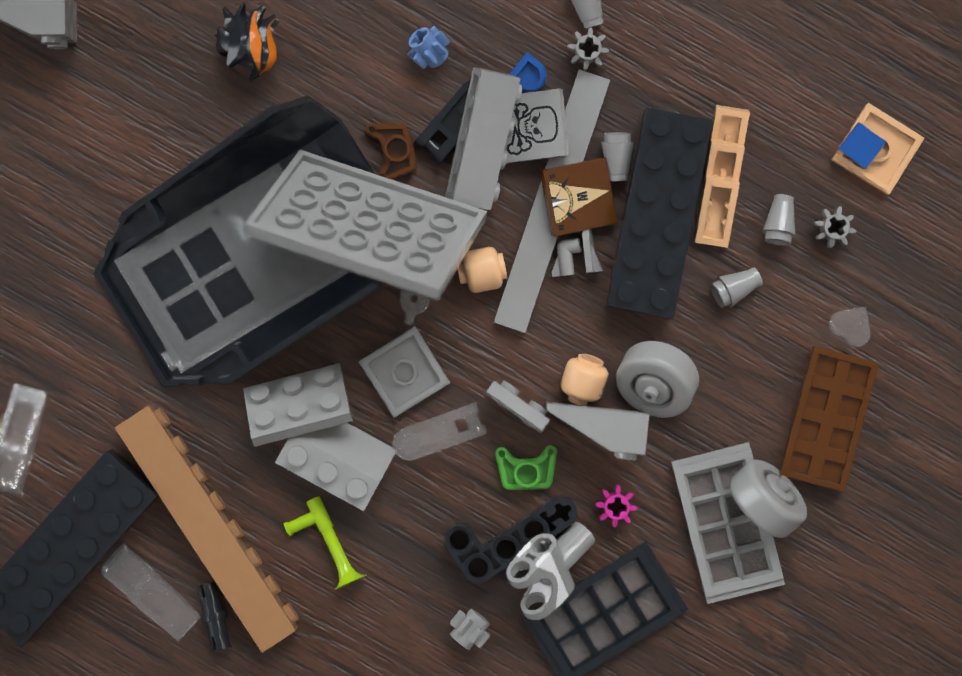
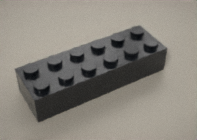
M650 107L644 110L605 304L606 307L674 319L713 120Z
M114 449L107 450L0 569V628L21 647L35 636L159 497L150 481Z

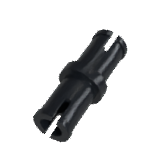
M216 582L198 585L197 589L204 614L201 616V621L206 624L211 647L210 651L232 647L225 622V617H228L227 610L223 611L218 585Z

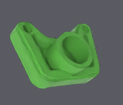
M553 445L546 446L542 453L535 458H515L505 447H499L495 451L501 482L505 489H547L552 485L557 457V449Z

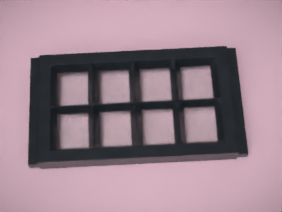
M644 541L576 583L572 593L547 617L531 620L524 616L522 620L557 676H583L683 614L688 608L648 543Z

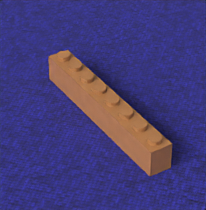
M148 405L116 426L115 429L263 653L295 632L298 628L296 621L299 620V617L289 603L284 605L277 595L281 590L271 575L266 577L259 566L262 564V560L254 548L250 547L247 549L241 540L244 533L234 519L229 521L222 511L226 506L216 491L211 493L204 482L208 479L198 463L192 465L186 456L189 449L179 435L174 437L167 427L171 422L161 407L156 409L154 405Z

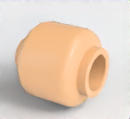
M493 247L467 251L463 258V264L458 266L460 283H467L469 290L473 293L498 289L502 286L503 279H507L503 253L497 254L496 249Z
M579 354L577 358H571L567 362L560 386L562 391L569 395L568 400L570 402L586 406L588 402L598 401L602 397L609 373L603 366L604 362L601 359L588 354Z

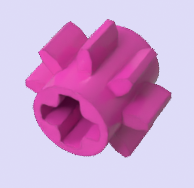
M616 485L615 492L610 494L607 490L603 489L604 501L595 502L597 507L603 508L605 511L600 515V520H605L609 516L612 518L613 527L617 526L620 519L630 523V518L627 516L629 510L635 511L638 509L637 506L628 502L632 498L633 493L620 494V485ZM615 497H619L620 502L625 505V508L619 509L618 514L614 515L612 509L608 508L607 505L608 503H614Z

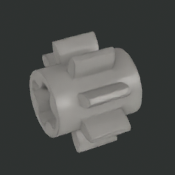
M589 28L587 35L581 36L576 31L574 37L578 41L577 44H568L567 46L568 50L575 51V56L572 58L571 63L574 64L578 60L584 63V71H587L589 64L593 62L596 66L601 67L602 62L599 54L606 55L609 53V49L601 48L605 35H601L598 38L595 37L592 28ZM585 42H591L592 48L597 49V52H592L590 57H585L584 51L579 49V47H584Z
M840 206L835 209L833 215L827 209H823L822 215L824 219L813 222V225L820 227V233L815 237L816 240L827 239L828 248H832L837 239L843 246L847 245L848 241L845 236L856 233V230L850 228L849 221L854 216L849 215L845 217L841 215L842 207ZM830 219L832 222L839 221L842 226L838 228L839 235L836 232L829 233Z
M472 608L467 614L459 610L450 621V625L454 627L450 635L468 650L474 644L481 648L490 637V633L486 631L490 623Z

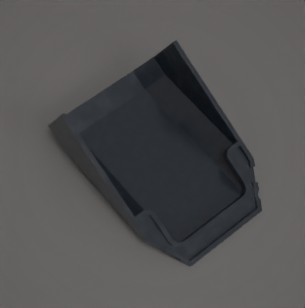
M304 96L267 108L121 213L118 220L120 224L113 239L108 241L105 255L99 261L94 275L163 387L178 386L180 384H187L188 386L204 383L230 384L390 285L384 281L244 235L246 221L299 150L375 174L342 119L311 96Z

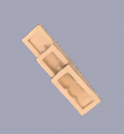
M716 105L703 180L695 243L728 248L740 185L739 177L750 111L747 109Z

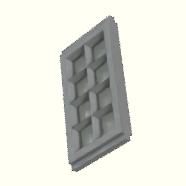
M749 442L671 461L707 604L785 585L773 536L758 528L743 513L731 492L730 482L732 477L749 461L754 460Z

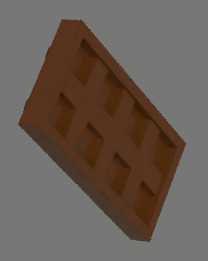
M812 346L779 475L845 492L879 363Z

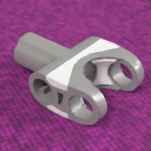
M572 523L557 540L548 533L535 536L509 564L506 575L510 584L518 589L528 587L520 604L526 618L539 620L547 617L574 590L575 584L569 569L595 543L592 533L581 523ZM529 569L526 576L514 578L518 571ZM534 603H544L543 606L537 610L528 609Z

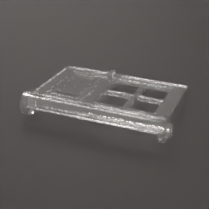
M279 163L114 260L162 340L166 351L161 353L171 371L178 368L180 373L184 372L351 271L244 235L246 221L283 173ZM212 227L231 260L199 279L180 245ZM175 250L194 283L161 301L142 268L170 251ZM236 266L255 300L223 318L204 285ZM198 289L218 322L186 341L166 308Z

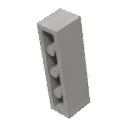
M473 67L445 194L446 198L491 210L492 203L497 201L500 193V184L497 183L499 172L504 169L507 162L505 145L507 137H511L515 125V119L512 117L514 105L519 103L522 94V85L519 84V77Z

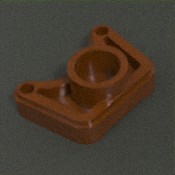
M370 123L366 126V134L378 140L383 151L384 165L376 175L396 180L416 170L417 162L409 127L405 123Z

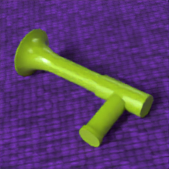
M320 496L306 502L310 510L309 513L290 522L283 523L289 536L316 523L338 570L339 583L335 590L367 576L366 574L361 575L356 572L347 560Z

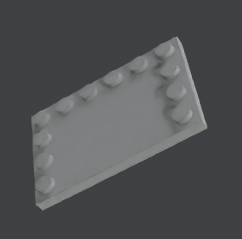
M299 150L246 221L244 235L438 300L484 225L487 211Z

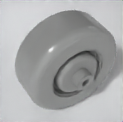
M644 341L632 346L624 355L616 373V384L622 397L638 411L646 412L654 417L668 418L677 416L688 409L699 386V373L689 356L677 347L659 341Z
M751 460L732 477L730 487L736 503L743 513L767 534L777 538H785L806 520L807 507L804 499L793 483L786 476L779 475V470L773 465L762 460Z

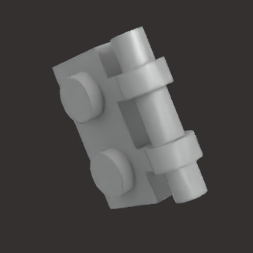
M503 380L500 385L494 381L486 391V395L496 401L500 407L509 410L520 418L527 426H531L542 433L550 422V419L545 417L548 411L533 400L527 404L517 396L520 391Z

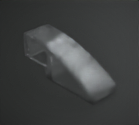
M18 384L14 385L0 426V491L21 496L38 438L48 395L47 392Z
M124 543L101 566L102 575L126 594L132 604L177 641L201 618V615L164 578Z

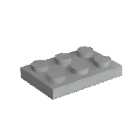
M340 363L243 388L250 434L254 447L353 421Z

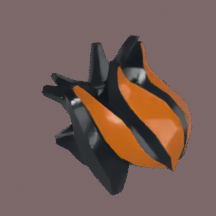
M242 2L235 16L227 7L224 6L222 8L225 21L223 28L218 27L217 34H215L217 38L216 49L220 55L227 58V66L232 68L239 64L251 67L252 71L249 80L253 81L269 71L277 60L273 32L280 20L276 19L274 14L267 19H262L266 7L263 5L258 9H254L250 16L247 17L246 4Z

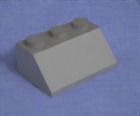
M344 423L288 438L275 463L364 511L395 456L397 449L349 423Z

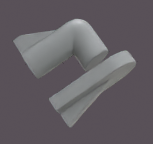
M591 229L583 230L582 238L586 273L603 271L595 252ZM579 238L565 239L558 242V256L552 269V277L575 274L572 254L582 253L583 251Z

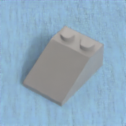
M0 0V22L40 41L41 44H46L47 48L67 49L68 43H77V3L74 0Z
M545 401V409L603 447L615 452L614 456L616 458L636 460L637 454L645 455L649 423L648 413Z

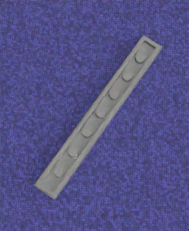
M580 69L578 70L565 109L569 156L549 158L545 169L584 160L610 83L609 79ZM542 182L540 183L494 323L524 333L526 332L558 237L551 236Z

